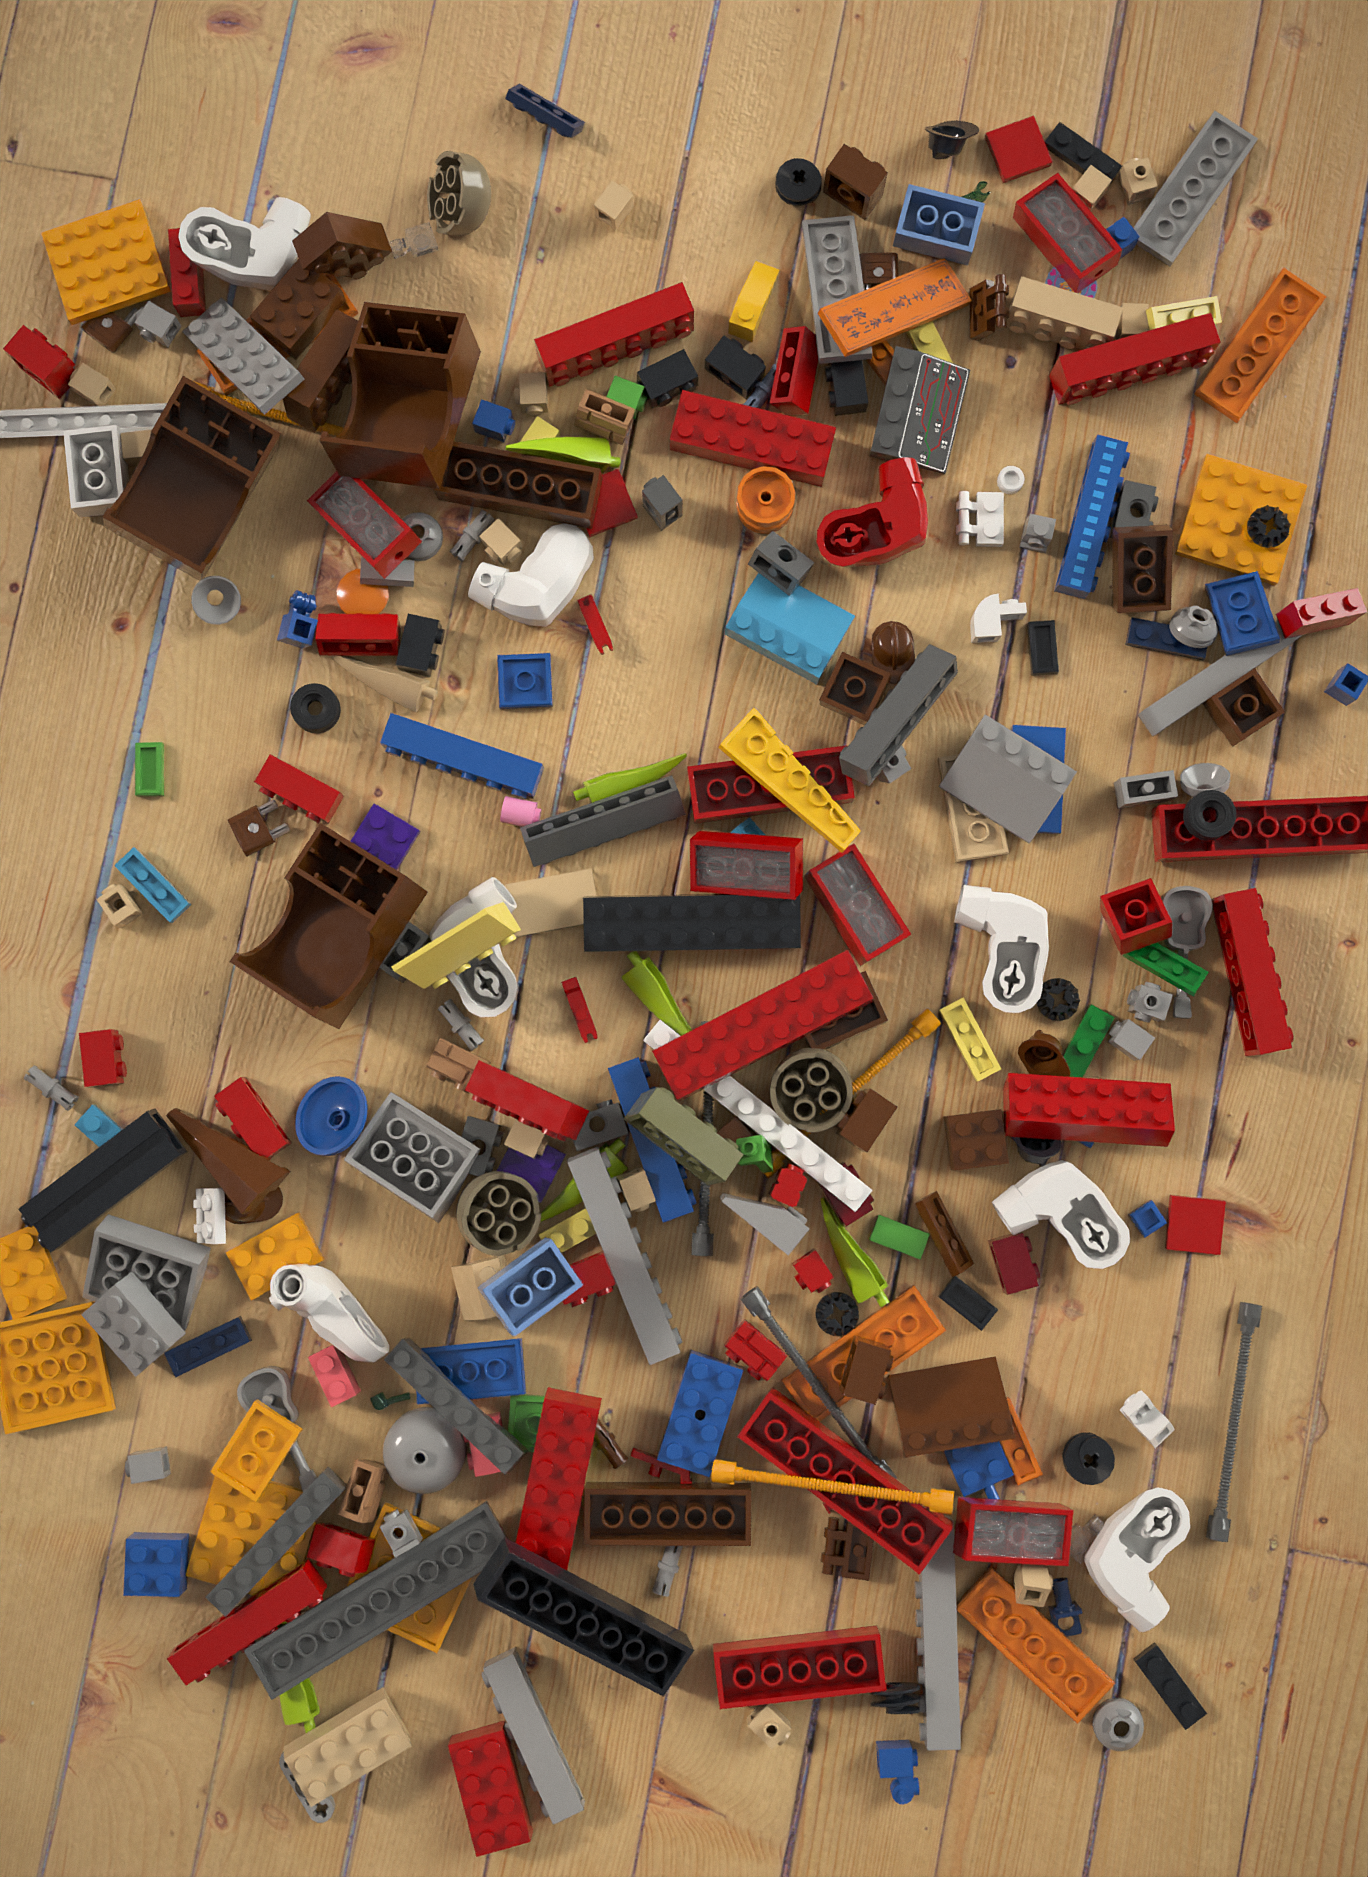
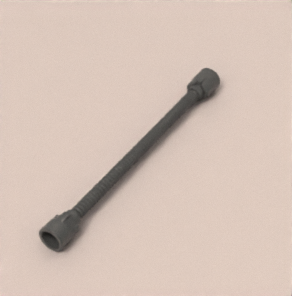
M701 1021V1025L709 1021ZM705 1091L703 1092L705 1095H703L704 1116L702 1118L704 1119L702 1121L713 1125L711 1122H713L712 1105L714 1103L712 1101L714 1099ZM700 1180L701 1189L699 1191L701 1192L699 1194L701 1196H699L700 1213L698 1214L700 1216L698 1217L700 1219L698 1223L700 1224L697 1226L696 1233H692L691 1255L713 1256L714 1234L710 1233V1227L707 1224L709 1223L708 1206L710 1204L708 1202H710V1186Z
M756 1286L745 1293L740 1300L753 1317L758 1316L760 1320L764 1321L768 1329H771L770 1331L773 1332L772 1334L775 1335L776 1340L785 1349V1352H787L795 1366H798L797 1369H800L799 1371L802 1372L803 1377L812 1386L816 1395L824 1403L832 1417L839 1423V1426H841V1429H843V1432H845L855 1448L897 1479V1476L885 1460H879L877 1456L873 1455L834 1399L827 1393V1390H825L823 1384L815 1376L813 1370L802 1359L803 1357L800 1356L801 1354L798 1353V1350L788 1339V1336H786L778 1322H775L776 1320L773 1319L774 1317L771 1316V1311L768 1308L770 1303L760 1288Z
M1240 1302L1237 1324H1241L1240 1331H1242L1241 1334L1243 1335H1241L1240 1339L1242 1342H1240L1241 1345L1239 1346L1241 1349H1239L1240 1352L1238 1353L1240 1356H1238L1239 1359L1237 1360L1238 1366L1236 1367L1234 1394H1232L1233 1401H1231L1232 1408H1230L1231 1415H1229L1230 1422H1228L1226 1447L1224 1448L1225 1454L1223 1455L1224 1461H1222L1223 1468H1221L1222 1475H1220L1221 1482H1219L1220 1489H1218L1219 1496H1217L1218 1503H1216L1217 1507L1214 1509L1213 1515H1209L1206 1538L1220 1542H1228L1231 1519L1227 1518L1226 1504H1228L1227 1497H1229L1228 1494L1230 1493L1228 1490H1230L1231 1486L1229 1483H1231L1232 1479L1230 1476H1232L1231 1472H1233L1232 1465H1234L1233 1458H1235L1234 1451H1236L1235 1444H1237L1236 1437H1238L1237 1430H1239L1238 1423H1240L1239 1416H1241L1240 1409H1242L1241 1402H1243L1242 1395H1244L1243 1388H1245L1247 1360H1249L1248 1357L1250 1356L1248 1354L1250 1353L1249 1350L1251 1348L1249 1346H1251L1250 1343L1252 1342L1250 1339H1252L1251 1336L1254 1334L1255 1327L1259 1328L1262 1313L1261 1305Z

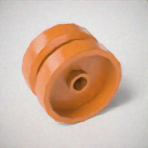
M763 466L751 470L743 477L738 486L736 510L740 521L746 528L755 533L769 534L772 531H779L788 523L792 516L795 501L793 483L784 472L774 467Z

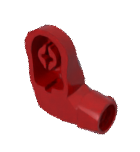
M903 457L893 459L879 466L881 502L869 503L858 508L834 510L824 516L817 529L816 542L821 555L833 565L842 567L879 565L895 560L925 544L928 529L927 502L922 490L924 483L917 461L914 458Z

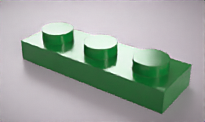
M1159 943L1123 954L1124 958L1193 997L1209 973Z
M1092 1004L1088 1006L1062 1054L1069 1066L1070 1077L1083 1078L1115 1018Z

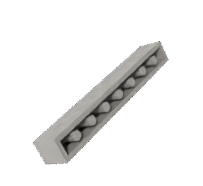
M595 1147L568 1158L567 1163L649 1365L679 1354V1344L683 1343L677 1327L671 1328L668 1319L673 1317L667 1302L662 1304L658 1294L662 1293V1289L657 1277L652 1279L648 1269L652 1268L647 1253L641 1254L638 1244L642 1240L637 1228L631 1229L628 1218L632 1216L627 1203L620 1202L617 1193L622 1191L616 1176L611 1178L607 1168L611 1167V1163L606 1151L601 1153L599 1148Z
M954 1523L951 1532L919 1575V1581H915L914 1584L915 1598L920 1599V1610L915 1611L916 1627H921V1638H916L917 1655L922 1657V1666H917L918 1684H922L923 1695H919L921 1700L918 1702V1707H920V1712H923L924 1722L919 1723L920 1741H924L927 1750H961L955 1554L953 1553Z

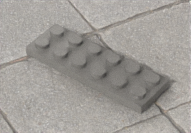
M1214 111L1134 226V230L1140 236L1136 245L1168 266H1171L1258 138L1217 111Z
M854 215L802 220L819 364L872 359V346L844 357L818 315L820 308L864 291Z
M222 297L182 331L264 415L305 380L300 372Z

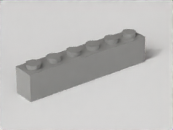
M516 1647L485 1661L484 1671L481 1672L486 1687H491L494 1692L493 1702L497 1712L504 1714L507 1721L505 1723L506 1732L511 1740L515 1739L519 1749L516 1750L518 1759L522 1766L527 1765L530 1772L528 1780L533 1791L538 1790L541 1796L540 1806L546 1818L550 1816L554 1825L583 1811L585 1799Z

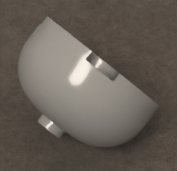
M432 1407L416 1408L399 1417L388 1431L383 1445V1461L391 1479L401 1488L417 1494L434 1493L450 1485L460 1473L467 1456V1443L464 1442L463 1435ZM417 1453H422V1454H424V1456H425V1461H424V1459H423L419 1454H417Z

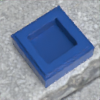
M1153 1200L1147 1201L1128 1214L1143 1238H1146L1167 1224Z

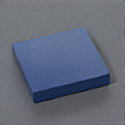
M550 653L497 655L500 709L553 707Z

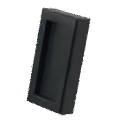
M1055 620L1028 622L1027 633L1031 676L1058 674Z
M953 1276L938 1295L940 1299L981 1331L998 1311L996 1307L957 1276Z

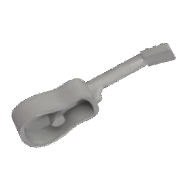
M1180 886L1170 889L1161 897L1172 920V937L1165 939L1164 943L1166 947L1178 950V955L1188 960L1189 951L1203 947L1205 944V926L1211 916L1212 900L1209 894L1200 888ZM1177 988L1176 997H1174L1173 1017L1189 1019L1192 1017L1190 998L1187 997L1186 992Z
M267 1366L258 1369L246 1376L238 1385L237 1397L241 1406L247 1412L253 1402L258 1399L294 1423L298 1419V1409L291 1399L289 1377L280 1367ZM295 1441L289 1452L300 1473L299 1481L304 1492L317 1477L313 1469L310 1470L297 1441Z

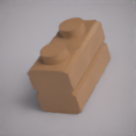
M586 389L577 408L574 426L623 445L631 427L635 409Z
M440 1038L426 1067L432 1070L431 1076L444 1082L446 1078H449L456 1082L454 1087L469 1094L468 1091H465V1088L478 1060L489 1065L491 1062Z
M368 1459L355 1460L337 1514L359 1523H371L374 1521L386 1486L385 1480H388L389 1477L384 1465Z

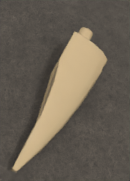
M331 656L358 680L379 694L412 711L417 712L424 697L435 700L438 691L428 687L429 680L407 671L368 664L348 656Z

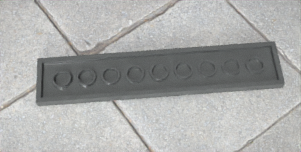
M487 1501L428 1536L420 1544L396 1558H392L299 1615L293 1621L286 1623L268 1636L247 1647L244 1652L271 1700L480 1573L504 1537L509 1539Z

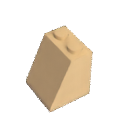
M505 1255L492 1256L451 1267L464 1321L485 1320L497 1317L477 1287L507 1266Z

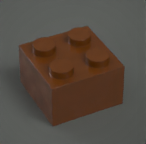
M843 144L826 168L823 193L866 220L883 196L888 172L885 171L880 163L872 162L864 157L857 148H850Z
M842 652L819 699L820 705L865 725L869 721L873 710L878 707L891 680V673Z
M1255 668L1203 703L1232 747L1285 713Z
M871 1088L856 1093L851 1101V1105L854 1107L849 1114L846 1113L843 1119L835 1125L839 1128L836 1132L838 1136L866 1153L897 1109L896 1105Z
M1001 1109L943 1116L951 1170L957 1171L1009 1164Z
M854 1335L839 1386L843 1396L876 1405L877 1399L883 1398L886 1383L883 1382L885 1371L890 1372L894 1358L891 1355V1350L885 1344Z

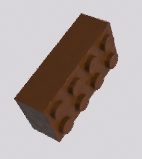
M336 309L297 368L305 380L283 398L287 418L314 433L319 426H323L326 423L330 409L341 400L342 391L345 386L352 383L351 368L347 354L358 320Z

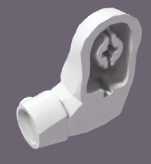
M491 877L470 890L468 896L451 905L437 920L430 931L431 942L484 908L504 902L510 913H512L516 909L517 904L506 887L499 880ZM499 944L491 948L494 953L481 961L475 958L470 961L471 967L459 975L454 971L447 976L460 994L462 1002L468 1011L479 1017H495L506 1011L514 1002L518 990L516 977L504 960Z

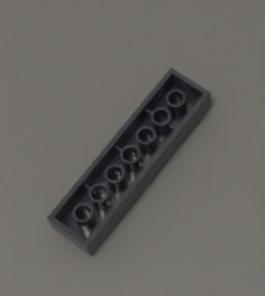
M731 894L583 897L584 952L801 948L800 894L795 900Z
M505 1537L473 1584L478 1601L663 1697L694 1652L693 1646L684 1632Z

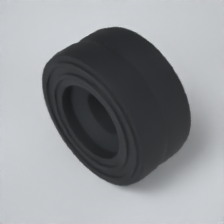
M318 683L307 684L299 688L293 695L290 703V711L294 721L303 730L310 733H323L330 730L339 720L341 713L340 702L330 688ZM318 701L322 703L323 710L319 715H311L308 708L312 702Z
M1202 791L1187 802L1183 813L1184 824L1187 830L1198 839L1206 841L1218 839L1227 834L1234 826L1236 820L1235 805L1226 794L1220 791ZM1205 808H1211L1216 812L1217 818L1215 822L1209 823L1204 820L1203 811Z

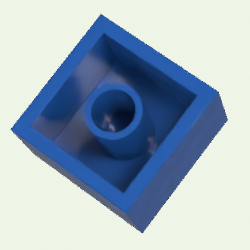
M134 1532L126 1538L123 1596H181L187 1590L188 1576L185 1575L188 1568L189 1533Z

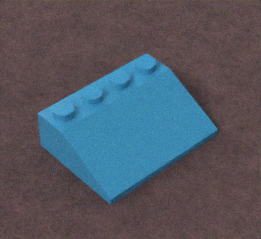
M758 573L725 627V635L817 685L854 620L855 615L800 585L789 596Z

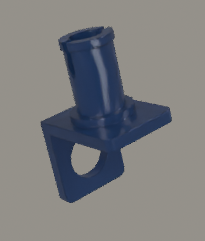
M1065 1577L1053 1579L1052 1589L1056 1605L1048 1606L1051 1622L1067 1637L1081 1634L1082 1629L1079 1615L1082 1614V1609L1076 1601L1071 1599L1068 1579ZM1072 1616L1073 1626L1068 1630L1061 1629L1058 1625V1620Z

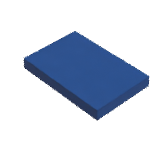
M1258 571L1205 584V591L1214 619L1218 625L1219 635L1226 656L1280 643V636Z

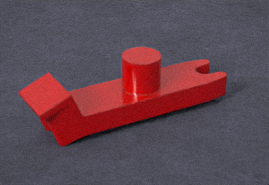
M592 594L578 599L581 612L600 654L604 655V646H608L610 651H613L612 641Z
M577 977L562 981L564 992L582 1039L587 1043L588 1034H592L593 1038L597 1039V1031Z
M633 1447L630 1456L651 1464L648 1472L649 1475L659 1478L662 1469H666L679 1474L681 1484H692L689 1470L658 1461L656 1455Z

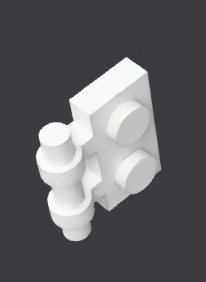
M960 491L959 501L956 502V511L959 512V524L956 525L959 545H968L969 536H976V546L1002 547L1004 544V492H977L976 502L969 501V492ZM969 513H976V525L969 524Z
M222 1188L196 1189V1200H193V1208H196L194 1233H197V1243L225 1244V1192Z

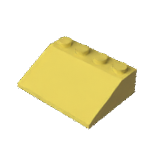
M502 902L484 908L392 966V969L423 989L431 985L436 989L449 981L446 976L455 971L459 975L471 967L469 962L473 959L478 958L481 961L493 954L494 952L491 948L500 943L504 947L517 939L514 934L521 929L506 904Z

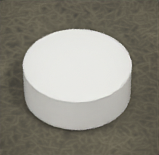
M1015 466L1003 468L997 477L998 488L1006 494L1017 493L1024 484V474Z

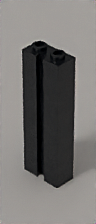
M156 1108L151 1109L51 1183L18 1210L22 1214L23 1222L30 1228L34 1226L40 1233L37 1237L40 1245L51 1253L64 1246L188 1151Z

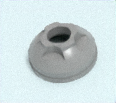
M418 512L405 516L402 520L410 528L421 526L425 530L424 536L420 539L422 543L406 558L414 561H425L435 556L443 543V532L439 523L425 513Z
M208 576L200 580L194 587L191 603L193 610L201 620L210 624L220 625L229 622L237 615L241 605V597L236 585L229 579L222 576ZM212 590H218L223 594V600L218 605H212L207 601V595Z
M1199 606L1179 609L1175 612L1169 624L1171 633L1178 641L1194 648L1210 646L1214 643L1218 634V625L1211 612ZM1193 615H1194V616H1197V617H1199V618H1201V619H1203V620H1205V621H1199V620L1195 619V618L1193 617Z
M1199 763L1189 766L1182 771L1180 783L1182 790L1191 797L1206 790H1217L1224 793L1230 785V773L1221 765Z
M1110 1698L1102 1702L1094 1712L1092 1722L1094 1733L1097 1739L1107 1748L1114 1751H1126L1133 1748L1140 1741L1144 1731L1143 1718L1138 1708L1129 1700ZM1119 1721L1129 1724L1128 1733L1122 1737L1114 1734V1726Z

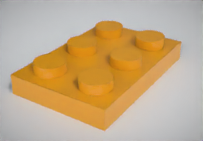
M300 1212L226 1252L251 1301L270 1291L272 1276L279 1268L295 1264L317 1265L325 1260Z
M34 1226L32 1228L25 1227L0 1238V1288L13 1319L25 1317L67 1299L49 1250L40 1245L37 1239L40 1233Z
M257 1399L253 1402L210 1472L257 1502L303 1429Z

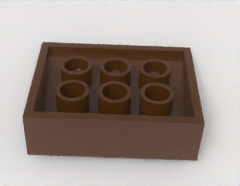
M996 1356L888 1375L904 1458L1015 1438Z

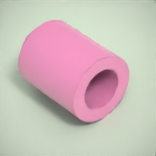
M505 796L500 822L523 827L540 821L542 809L537 808V802Z

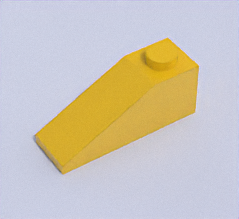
M755 261L730 317L728 334L753 342L779 275V269Z

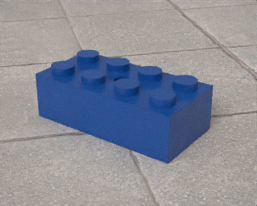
M690 1350L659 1447L658 1461L710 1477L713 1462L716 1459L741 1380L742 1366ZM697 1410H703L706 1416L702 1419L696 1418L695 1412Z

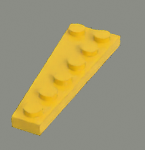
M753 708L719 745V749L843 853L861 830L837 802L832 800L824 787L817 784L811 777V772L805 765L802 766L792 755V750L779 740L775 735L774 729Z

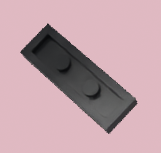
M1061 122L1057 124L1045 140L1046 147L1050 152L1081 174H1084L1089 166L1092 165L1110 178L1112 183L1122 168L1121 164Z
M1155 1642L1133 1658L1185 1730L1207 1714Z

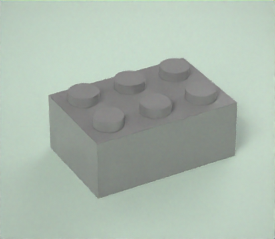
M130 1272L112 1286L81 1314L135 1377L186 1334L133 1272Z

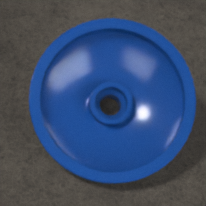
M335 1076L321 1080L305 1094L298 1107L295 1120L297 1137L305 1149L319 1156H332L346 1150L356 1141L365 1125L368 1110L366 1096L361 1087L348 1078Z

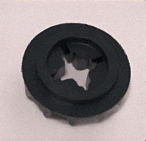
M1266 505L1257 508L1250 515L1247 522V531L1254 543L1261 547L1272 548L1285 541L1289 535L1291 523L1287 519V514L1279 510V507ZM1273 518V527L1276 530L1272 529L1265 535L1266 525L1263 522L1267 523Z
M1061 978L1050 979L1043 983L1041 997L1037 1001L1038 1009L1050 1020L1063 1021L1069 1019L1077 1012L1080 1003L1078 989L1075 988L1071 981ZM1064 990L1062 999L1066 1001L1065 1003L1068 1006L1058 1004L1052 1009L1055 1000L1049 993L1058 995Z
M832 1292L825 1295L817 1304L815 1312L816 1321L819 1327L827 1334L842 1336L855 1328L859 1320V1310L856 1302L849 1295L841 1292ZM833 1303H835L839 1310H849L841 1316L842 1325L835 1318L826 1319V1317L833 1314Z

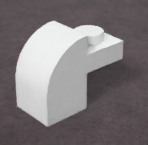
M993 594L983 599L971 618V643L998 642L1002 636L1001 621L1023 619L1027 613L1026 603H1018V600L1010 599L999 604V594Z
M1142 1390L1131 1395L1120 1409L1127 1420L1154 1448L1161 1444L1175 1430L1171 1422L1153 1405L1149 1397Z

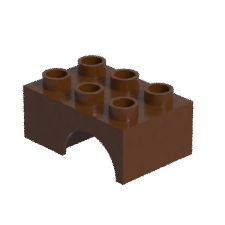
M364 302L347 354L352 374V400L348 419L338 436L333 438L328 432L322 431L319 440L339 476L440 489L481 353L465 313Z
M182 376L151 431L147 447L131 479L116 502L105 511L102 517L105 528L198 581L202 580L207 575L278 449L281 433L187 377Z
M320 823L284 877L289 884L290 893L287 907L280 922L263 943L247 953L240 954L235 952L230 963L314 1018L340 1029L428 892L401 872Z

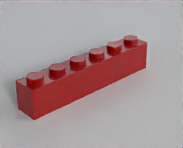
M307 1559L233 1608L226 1617L224 1615L174 1647L167 1660L185 1686L194 1680L199 1683L211 1673L210 1670L218 1665L219 1668L225 1666L233 1659L235 1653L238 1651L244 1653V1650L254 1644L255 1640L259 1637L268 1636L277 1630L278 1625L284 1621L286 1623L293 1621L301 1614L300 1610L306 1606L313 1608L323 1600L322 1595L328 1585L311 1561Z

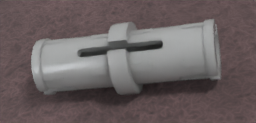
M481 510L472 524L464 528V534L450 550L454 557L458 556V560L462 562L465 560V557L475 544L479 545L481 542L480 535L495 521L490 514L486 515V511Z
M449 999L438 1010L453 1027L451 1029L453 1033H458L469 1047V1050L473 1051L478 1047L477 1045H481L484 1042V1039L472 1027L469 1017H464L453 1003V1000Z
M35 1065L28 1070L30 1075L25 1074L24 1080L41 1090L45 1098H52L67 1111L75 1105L72 1103L73 1101H78L79 1097L60 1085L61 1081L57 1078L52 1079Z
M675 1546L665 1547L662 1560H659L657 1565L659 1571L652 1592L661 1595L663 1585L665 1584L663 1596H669L674 1574L678 1573L679 1570L677 1564L683 1546H676L675 1552H673Z

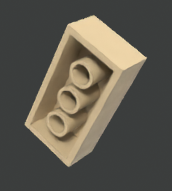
M1021 276L1009 308L1007 327L1015 333L1034 335L1036 339L1041 341L1050 340L1057 342L1060 346L1067 349L1076 348L1083 350L1113 340L1123 307Z
M384 1687L284 1746V1760L309 1805L312 1807L411 1747L409 1732Z

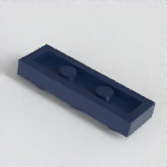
M519 83L508 89L505 99L513 103L516 109L526 111L535 116L538 122L552 126L557 129V133L561 136L572 138L582 132L585 124L584 121Z
M1134 617L1130 619L1125 645L1202 661L1206 658L1207 647L1194 648L1181 643L1171 633L1169 624Z
M239 1316L164 1352L176 1378L252 1341L242 1317Z

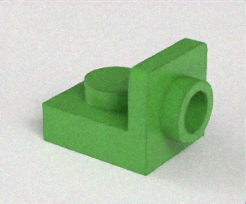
M763 1135L736 1140L737 1150L744 1154L738 1162L740 1166L754 1164L762 1173L773 1172L772 1146Z

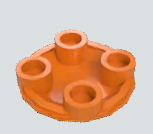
M361 568L348 572L340 580L337 588V601L341 610L346 614H380L388 602L389 587L387 585L360 584Z

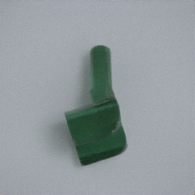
M981 181L973 192L961 197L984 202L991 191L982 193L980 190H983L988 183Z
M380 1392L371 1397L370 1400L376 1410H382L393 1403L411 1398L410 1393H405L386 1399L384 1393Z

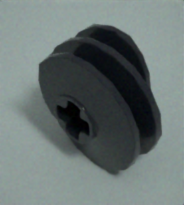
M802 158L786 161L779 167L776 174V192L780 199L789 205L803 206L813 203L818 198L822 187V177L819 169L812 162Z
M1090 1432L1079 1433L1071 1437L1065 1444L1062 1453L1066 1471L1072 1478L1082 1484L1095 1485L1102 1483L1111 1475L1114 1469L1115 1456L1111 1446L1104 1439ZM1086 1454L1093 1458L1092 1463L1089 1464L1083 1459Z
M914 1682L886 1683L885 1691L870 1692L872 1695L886 1697V1700L871 1702L870 1706L885 1708L887 1714L919 1713L920 1707L912 1704L918 1703L921 1699L919 1695L912 1692L918 1691L920 1685Z

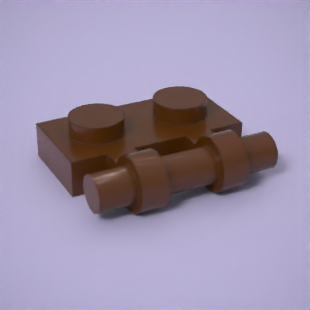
M996 275L995 285L994 281L986 279L969 288V297L972 300L970 302V339L979 341L995 333V324L997 329L1007 328L1009 308L1006 307V296L1009 295V285L1006 284V275Z
M829 1517L828 1526L824 1528L826 1543L825 1551L821 1553L822 1573L833 1575L834 1565L842 1566L841 1577L869 1581L874 1540L848 1520L846 1530L838 1529L839 1518ZM837 1540L845 1541L843 1555L835 1554Z

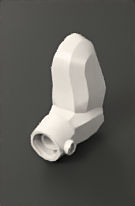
M278 197L263 220V226L257 228L250 223L236 220L215 208L200 207L187 214L181 223L178 237L182 251L196 265L233 285L271 291L297 261L298 256L292 240L308 227L311 214L301 204L287 198Z
M566 523L554 525L540 537L534 552L526 558L520 571L509 572V569L482 562L473 576L468 597L491 611L499 612L510 620L531 626L546 627L551 624L576 593L585 572L593 561V546L585 533L575 525Z
M964 885L960 893L954 922L978 932L985 930L991 935L988 946L989 963L982 982L985 997L995 1008L1003 1012L1020 1013L1032 1008L1041 997L1043 976L1048 959L1049 943L1046 909L1029 899L1015 894L993 892L991 888Z
M1063 1160L1048 1163L1027 1174L1018 1183L1010 1186L992 1201L997 1214L1012 1235H1016L1039 1224V1220L1048 1219L1053 1227L1065 1237L1076 1259L1087 1268L1104 1269L1114 1265L1125 1255L1130 1243L1128 1227L1115 1212L1104 1193L1072 1163Z
M295 1264L283 1266L274 1273L270 1282L272 1296L269 1297V1300L276 1309L281 1310L285 1306L296 1311L300 1316L309 1319L312 1328L320 1337L333 1344L355 1361L376 1362L389 1353V1344L383 1333L371 1320L357 1299L332 1271L316 1265Z
M1159 1487L1141 1493L1110 1516L1084 1555V1562L1088 1572L1103 1595L1118 1608V1612L1139 1632H1145L1155 1627L1167 1615L1170 1607L1153 1580H1150L1148 1573L1160 1564L1167 1553L1185 1540L1190 1529L1189 1511L1184 1501L1173 1491Z

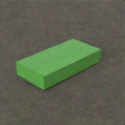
M135 743V796H164V743Z
M878 1214L869 1240L921 1260L930 1234Z

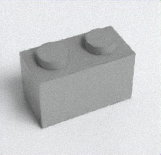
M1174 770L1122 777L1114 782L1118 809L1170 802L1178 797Z

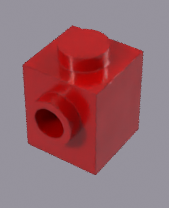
M812 1249L792 1263L798 1272L794 1278L802 1290L808 1287L811 1293L815 1290L820 1293L832 1285L830 1280L834 1277L815 1249Z

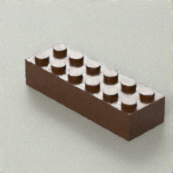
M454 441L440 489H434L438 500L592 529L603 478L600 468Z
M586 1482L584 1493V1545L751 1546V1484L735 1483L732 1485L716 1482H692V1484H681V1482Z

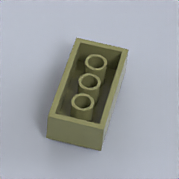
M656 1087L642 1093L624 1120L705 1184L712 1185L726 1181L744 1155L737 1150L738 1145L728 1138L723 1139L716 1133L717 1129L712 1124L706 1121L702 1122L695 1117V1111L689 1106L680 1105L673 1099L674 1095L669 1090L663 1087Z

